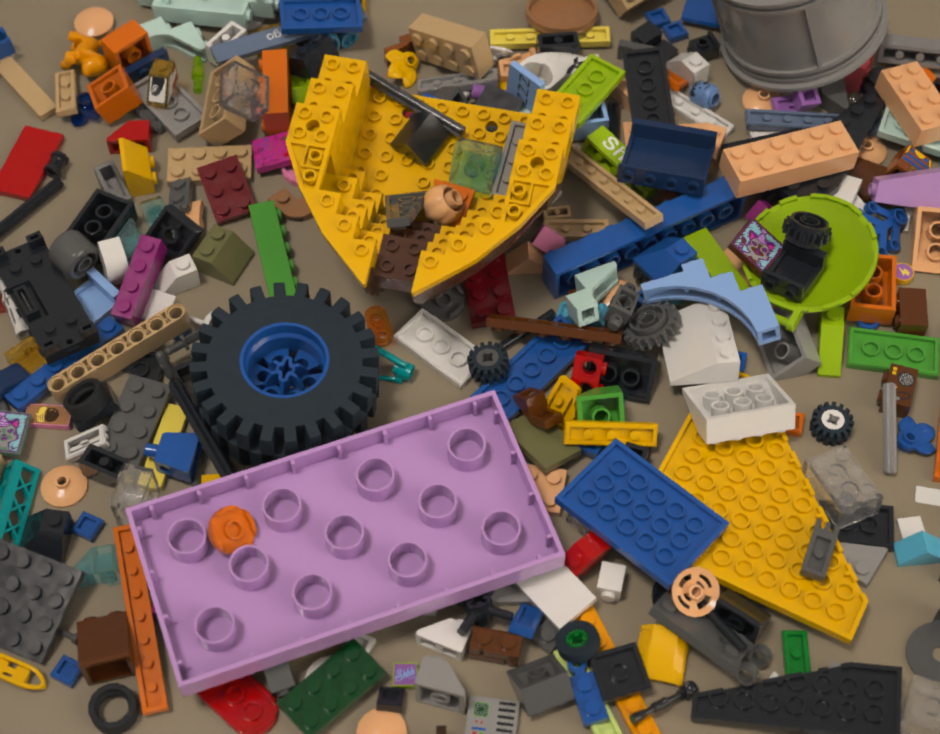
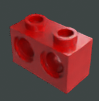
M577 350L571 380L579 387L582 384H589L592 389L603 387L604 384H600L601 375L605 376L608 363L604 362L605 355ZM593 362L596 365V370H587L585 363Z

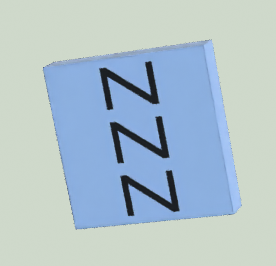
M514 60L509 64L506 92L524 100L523 106L532 112L537 89L544 90L545 82Z

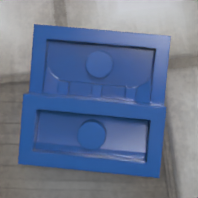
M686 0L681 21L720 29L712 0Z

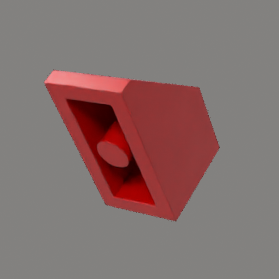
M150 120L128 121L106 139L110 154H120L118 138H125L145 146L148 152L152 153L153 132Z
M591 531L575 542L565 553L564 564L576 577L588 574L613 547Z

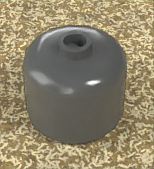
M68 230L60 234L53 241L48 255L49 260L68 278L79 279L87 274L86 272L96 265L99 251L79 231Z

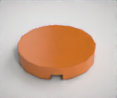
M235 505L220 508L212 515L208 525V535L215 549L227 555H231L241 546L252 545L257 530L255 521L250 513Z

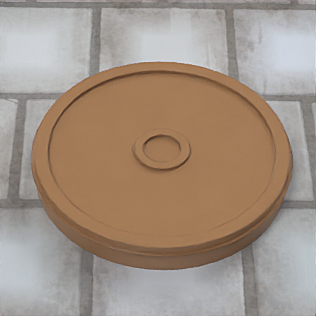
M529 0L526 5L525 17L528 24L542 34L577 31V35L595 25L598 19V7L594 0Z

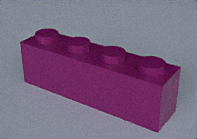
M141 234L110 313L119 324L130 327L140 324L168 251L162 239Z

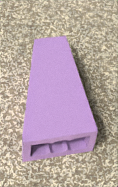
M940 167L873 177V181L868 186L869 198L878 203L914 208L918 206L940 208Z

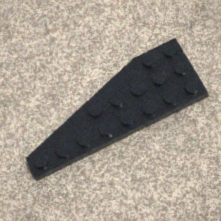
M867 92L829 123L841 120L860 152L866 137L871 132L873 124L876 123L884 108L885 101ZM848 170L783 186L771 191L784 199L795 195L797 197L810 196L811 193L833 196L839 191L842 181L848 174Z

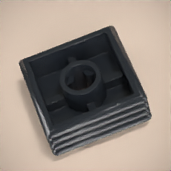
M169 204L162 209L145 235L162 239L168 249L165 257L171 261L187 255L204 230L173 204ZM173 230H174L175 233H176V234H175V235H176V238H173V237H172V236H173V232H172Z

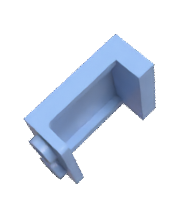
M92 267L86 272L89 280L73 292L83 306L90 321H93L96 326L106 317L111 316L110 313L119 290Z

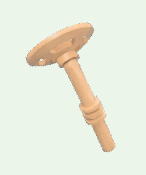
M690 567L677 575L672 585L671 595L674 605L681 613L691 617H701L714 609L720 595V588L716 577L709 570L701 567ZM690 574L691 579L687 581L683 579L686 575ZM700 574L709 580L711 587L708 588L707 583L699 577ZM697 581H699L702 584L703 589L700 585L696 584ZM684 594L690 598V602L685 598ZM679 595H680L681 600H682L685 604L689 605V609L685 608V607L680 603V601H679V599H678V596H679ZM705 595L710 596L709 602L701 609H698L697 603L701 602Z

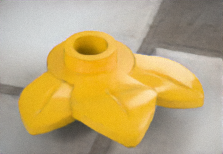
M399 50L389 51L385 55V58L391 63L388 68L387 77L391 79L402 78L404 87L406 89L411 87L417 78L415 70L419 64L417 56L410 51L404 53Z

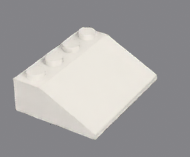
M697 302L679 310L682 324L678 325L680 330L673 331L675 337H669L668 343H661L669 385L678 386L738 381L740 358L728 312L703 302Z
M769 374L739 378L735 382L709 383L682 388L683 396L697 432L706 444L714 445L728 440L737 441L745 437H760L768 433H783L786 430L795 429L796 404Z

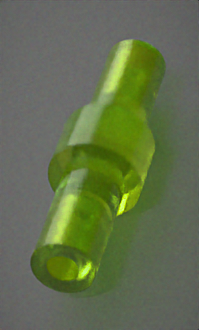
M200 56L193 58V69L191 71L193 90L197 94L202 92V80L204 79Z

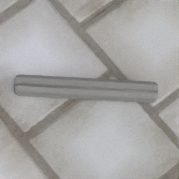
M895 383L883 384L884 474H895L897 472Z

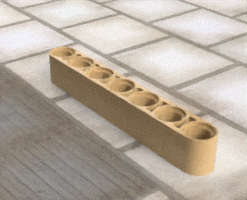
M179 303L168 306L52 376L47 383V387L58 403L63 404L66 394L76 384L90 378L98 379L102 382L189 329L191 320L184 306Z

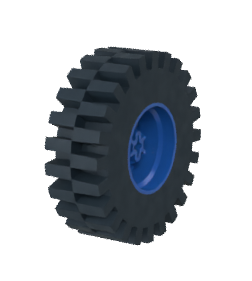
M284 282L273 283L274 296L265 298L261 286L250 288L251 303L246 304L239 294L229 298L230 314L218 306L211 313L212 326L203 323L198 330L200 343L193 342L191 348L193 362L189 363L196 408L203 422L211 430L218 446L222 448L228 443L230 456L240 461L245 453L249 451L251 465L256 467L264 464L267 456H273V460L281 459L352 436L353 432L358 434L368 429V417H374L377 409V398H379L378 348H375V335L371 328H365V318L359 311L351 315L350 303L346 299L341 297L332 306L331 292L327 289L320 287L315 298L310 299L308 284L297 283L295 295L286 296ZM265 363L268 366V369L261 365ZM318 370L322 371V373L312 374Z

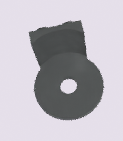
M940 608L931 623L918 627L911 634L906 645V659L912 672L921 681L936 688H940V662L933 657V650L940 648Z

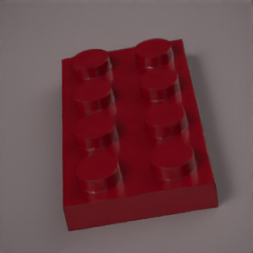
M502 253L474 276L464 281L472 329L487 327L486 320L489 313L516 316L505 256Z

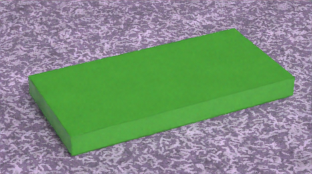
M849 326L846 368L883 373L884 370H889L891 363L917 369L918 378L937 380L939 376L940 338Z

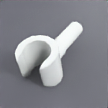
M905 206L904 211L908 216V221L903 227V233H908L910 217H913L914 207Z

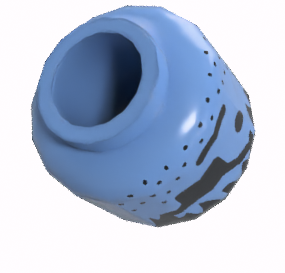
M704 80L696 82L689 90L690 101L704 109L710 110L717 106L720 101L718 87Z

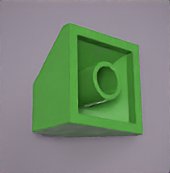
M618 385L597 387L576 396L578 420L625 421L623 392Z

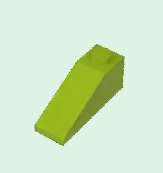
M836 307L819 312L817 318V352L822 364L817 367V377L840 378L844 307Z

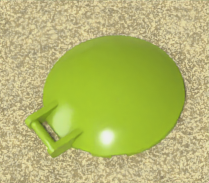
M811 193L810 196L802 197L795 195L780 200L779 204L770 209L766 208L756 218L782 244L786 234L782 233L784 219L788 215L791 216L794 212L804 211L817 214L826 219L829 227L832 228L830 241L827 245L819 248L828 253L826 268L801 303L764 287L770 304L792 312L789 319L774 313L779 325L786 327V330L790 332L795 331L804 313L830 310L850 301L865 288L875 272L879 256L875 229L871 222L863 216L862 211L846 200L832 195ZM742 261L744 273L752 287L760 285L761 277Z

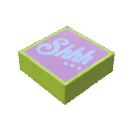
M418 662L393 663V687L415 689Z

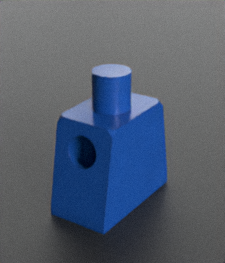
M165 432L161 436L159 445L146 444L144 456L154 458V464L159 473L192 483L203 446L195 433Z

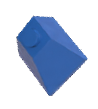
M665 237L635 256L632 261L651 280H656L670 274L682 272L681 264L696 260L697 251L684 238Z

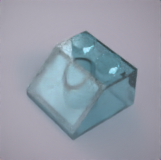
M461 137L454 144L448 183L490 195L501 161L503 146Z

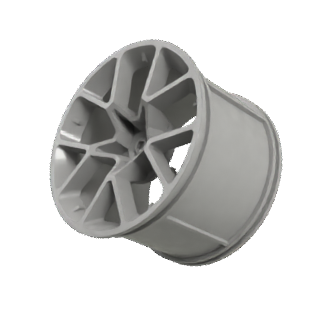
M712 0L721 30L720 47L726 65L742 81L769 91L795 92L810 90L846 77L872 57L881 45L889 24V11L886 0Z

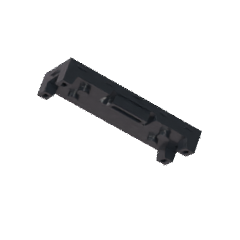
M37 231L25 236L27 243L5 251L3 246H0V280L5 287L6 294L10 296L15 305L17 314L25 323L29 335L35 341L40 355L44 357L47 365L100 343L95 324L93 321H90L63 272L49 260V249L41 232Z

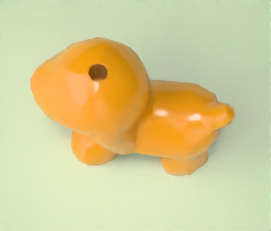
M71 30L68 34V40L73 41L70 48L71 51L68 50L65 53L64 61L60 62L61 69L69 70L73 65L82 66L81 70L85 77H98L105 74L108 69V61L105 56L97 53L100 47H102L101 41Z

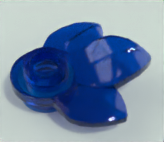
M89 92L79 94L77 97L78 114L70 115L74 127L84 126L89 119L98 120L100 114L94 108Z

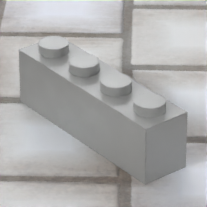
M886 34L881 45L876 50L877 62L904 65L917 61L921 67L940 69V40Z

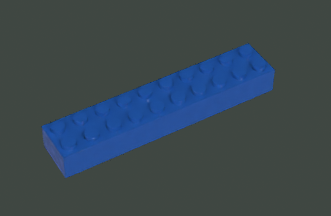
M722 176L716 181L705 185L703 197L683 193L675 199L666 200L655 208L663 213L664 221L645 230L630 217H627L617 224L608 225L603 230L590 233L580 240L571 241L559 249L550 250L543 255L542 281L554 299L567 294L568 290L576 289L574 276L576 274L612 261L617 263V272L634 265L632 260L635 256L665 237L683 238L704 228H707L710 232L741 218L746 196L736 198L725 177Z

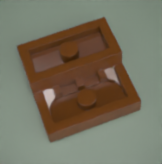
M858 157L854 169H851L848 174L849 176L863 179L862 186L857 195L862 199L873 201L869 198L868 186L873 181V177L883 176L888 167Z

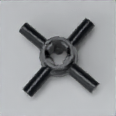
M496 590L461 601L455 605L464 607L467 616L457 632L459 635L465 636L472 626H488L492 622L493 617L511 622L514 618V612L493 606L491 597Z

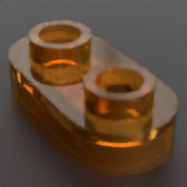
M381 306L369 307L365 312L367 329H372L375 335L376 346H388L393 340V331L387 312Z

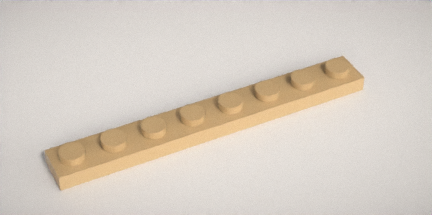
M572 144L567 167L571 172L646 230L664 221L663 213L624 183L617 182L615 176Z

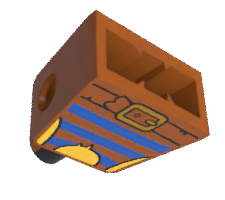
M907 145L894 156L884 175L931 169L932 161L922 153V146L914 147L913 145Z

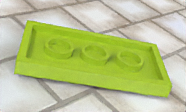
M592 53L557 91L580 95L577 129L581 128L625 78L626 71Z

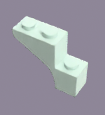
M162 17L140 24L148 32L152 51L162 47L172 48L201 63L208 62L205 49L207 41L202 40L203 37L198 27L195 28L191 21L172 29L169 23L165 24Z
M615 261L574 275L576 292L566 295V304L569 316L578 327L599 320L598 302L619 283L617 263Z

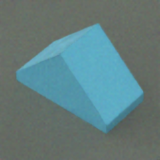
M920 531L895 542L894 554L897 566L905 567L940 563V538Z

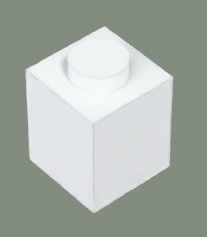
M602 561L596 597L605 602H620L626 565Z

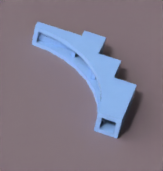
M703 258L681 264L682 272L640 284L645 304L665 300H691L711 304L739 319L753 334L759 346L781 339L780 326L763 285L749 287L740 291L732 271L710 278Z

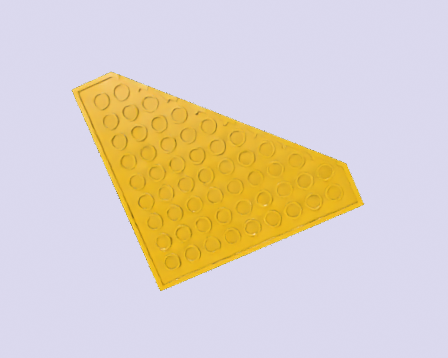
M739 371V378L751 377ZM689 412L658 470L729 522L728 528L691 567L705 568L716 577L719 584L850 645L869 601L857 583L858 579L851 564L847 563L843 555L844 550L838 538L823 582L799 574L816 519H822L820 528L823 529L826 521L829 522L822 506H819L808 478H805L801 470L802 465L795 451H792L788 444L789 439L786 433L774 432L760 437L751 436L737 441L728 440L714 445L706 444L698 434Z

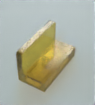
M32 336L27 337L4 353L9 366L17 362L30 374H33L46 364Z

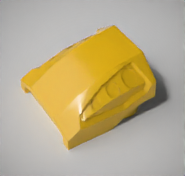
M641 625L637 647L649 680L676 685V688H679L683 682L689 643L664 625Z

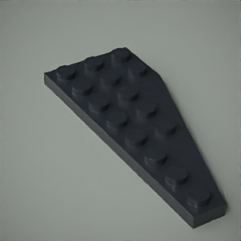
M847 662L837 667L818 668V671L803 674L802 672L763 679L762 682L753 683L750 686L740 684L738 687L728 689L718 688L694 693L691 721L808 734H901L902 667Z

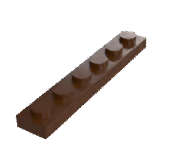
M489 313L486 320V326L491 327V330L494 331L510 329L516 334L533 332L539 337L556 335L561 340L579 338L584 343L602 341L604 345L616 346V343L621 344L622 330L612 331L609 328L585 325L578 327L577 324Z

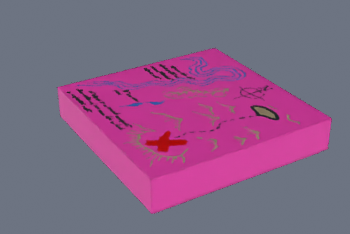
M288 131L252 141L255 166L258 174L292 165L285 142Z

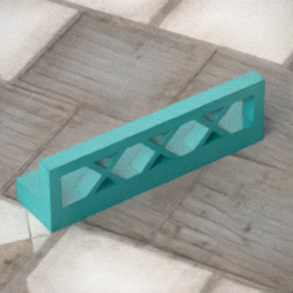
M18 459L5 465L0 481V539H3L4 533L9 532L13 539V544L20 546L40 469ZM22 470L32 474L31 480L27 484L24 483L21 477ZM21 489L25 501L19 505L15 498V493ZM14 510L19 517V522L15 526L12 525L9 519L10 512Z

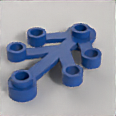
M874 201L865 204L863 207L864 211L858 208L862 211L863 216L871 222L876 235H878L879 254L888 255L887 251L890 253L898 251L901 248L899 242L900 229L908 221L906 212L901 208H893L889 211L878 206ZM876 213L884 217L886 220H879L873 217L872 215ZM891 227V240L887 241L888 228Z

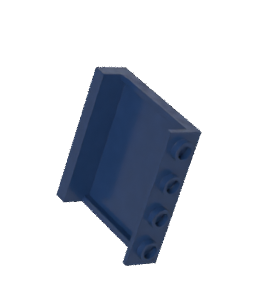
M633 118L631 135L622 163L618 164L617 182L703 197L716 147L717 132Z

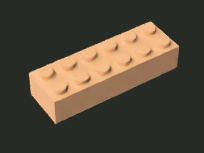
M840 120L723 149L719 168L734 196L740 198L854 169L859 150Z

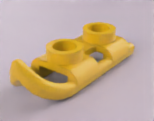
M0 652L1 680L24 689H46V681L36 667ZM10 662L18 665L16 669L9 667ZM31 671L39 677L40 685L27 684Z

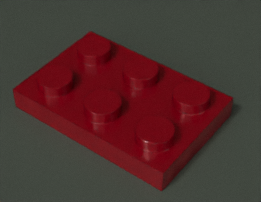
M237 154L197 168L218 226L250 215L248 205L255 204Z

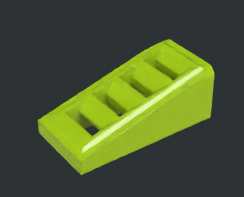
M291 76L292 101L294 104L296 102L304 103L310 79Z

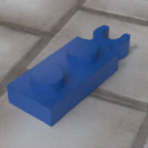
M567 661V670L570 674L574 675L569 677L583 727L608 721L609 717L593 671L585 672L586 661L580 663L581 666L577 668Z

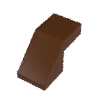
M529 387L512 395L513 400L531 425L546 430L564 421L562 412L548 408L544 391Z

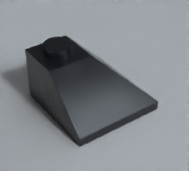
M44 509L28 516L20 547L64 564L72 537L71 529L75 524L70 512Z

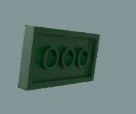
M351 639L277 702V706L302 734H320L383 680L387 674L355 639Z

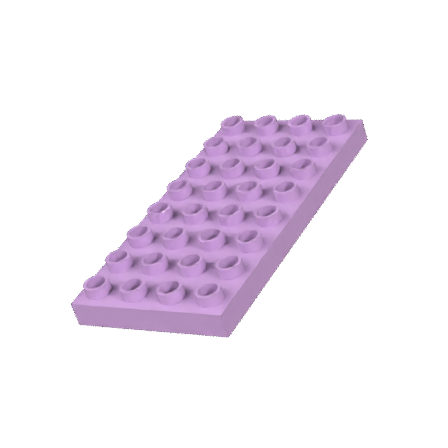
M495 390L125 508L182 697L563 567L566 555ZM235 505L250 513L255 521L257 530L252 545L241 546L231 555H227L215 549L208 535V525L212 515L220 508Z

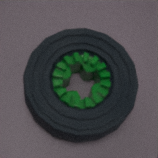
M583 620L567 623L558 631L555 645L559 655L565 661L582 663L590 660L597 654L601 639L596 627L590 622Z

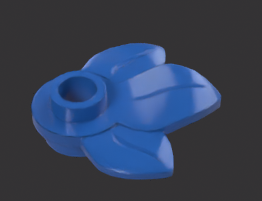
M910 416L904 417L899 422L898 428L900 432L897 434V446L904 452L916 450L923 455H929L936 451L930 442L935 436V430L932 426L926 423L916 424Z

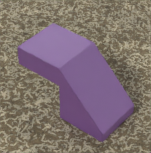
M817 88L795 91L792 95L773 97L770 100L772 110L806 112L819 106L821 100Z

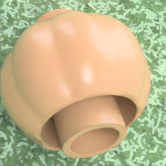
M441 184L434 186L424 196V215L435 224L449 225L460 218L463 198L458 190L453 189L449 185Z

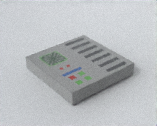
M470 695L465 734H516L520 701Z

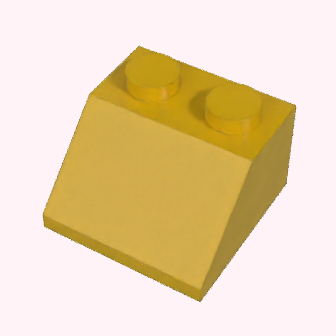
M118 138L122 170L131 197L155 193L154 185L158 184L156 171L152 172V168H156L154 156H149L147 147L125 138Z

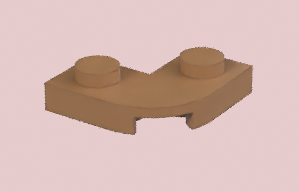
M285 187L268 198V201L274 200L275 207L280 208L281 215L286 220H289V218H303L306 221L313 217L304 198L301 197L297 200Z

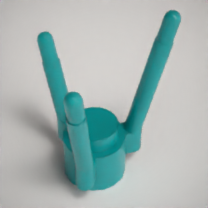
M375 344V348H378L380 356L395 363L392 370L395 377L379 375V380L393 381L402 384L403 380L409 382L414 373L415 365L403 361Z

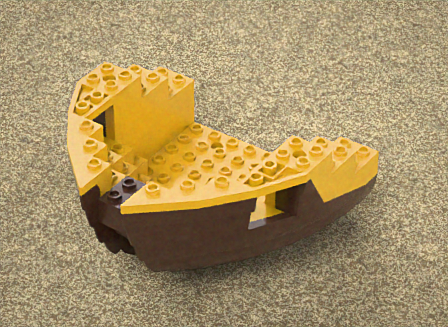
M325 54L318 79H310L304 103L296 102L285 142L300 192L325 241L366 294L379 296V293L387 288L410 292L413 302L418 304H425L474 276L512 247L541 213L549 208L560 192L561 183L568 167L579 117L580 95L537 89L532 114L413 95L466 127V131L461 138L450 133L448 139L425 167L390 146V143L410 119L403 117L406 112L415 113V111L378 89L372 88L367 61ZM511 121L526 123L523 138L518 140L506 195L494 194L493 199H491L492 189ZM494 125L497 127V130L495 132H488L486 128ZM435 179L475 190L471 207L468 209L466 218L462 217L460 226L449 227L435 224L432 220L425 217L424 208H422L412 224L406 226L405 229L393 230L392 228H387L385 195L427 191L434 187Z

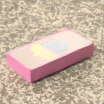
M30 404L26 409V413H30L32 416L29 426L31 428L70 430L72 417L61 405Z

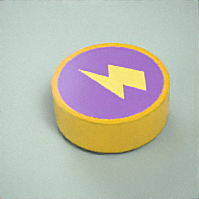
M897 263L896 283L899 285L909 284L914 276L913 268L906 263Z

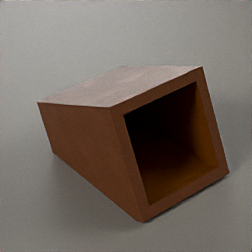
M113 611L106 616L87 617L83 621L77 622L78 666L88 686L136 675L126 611Z

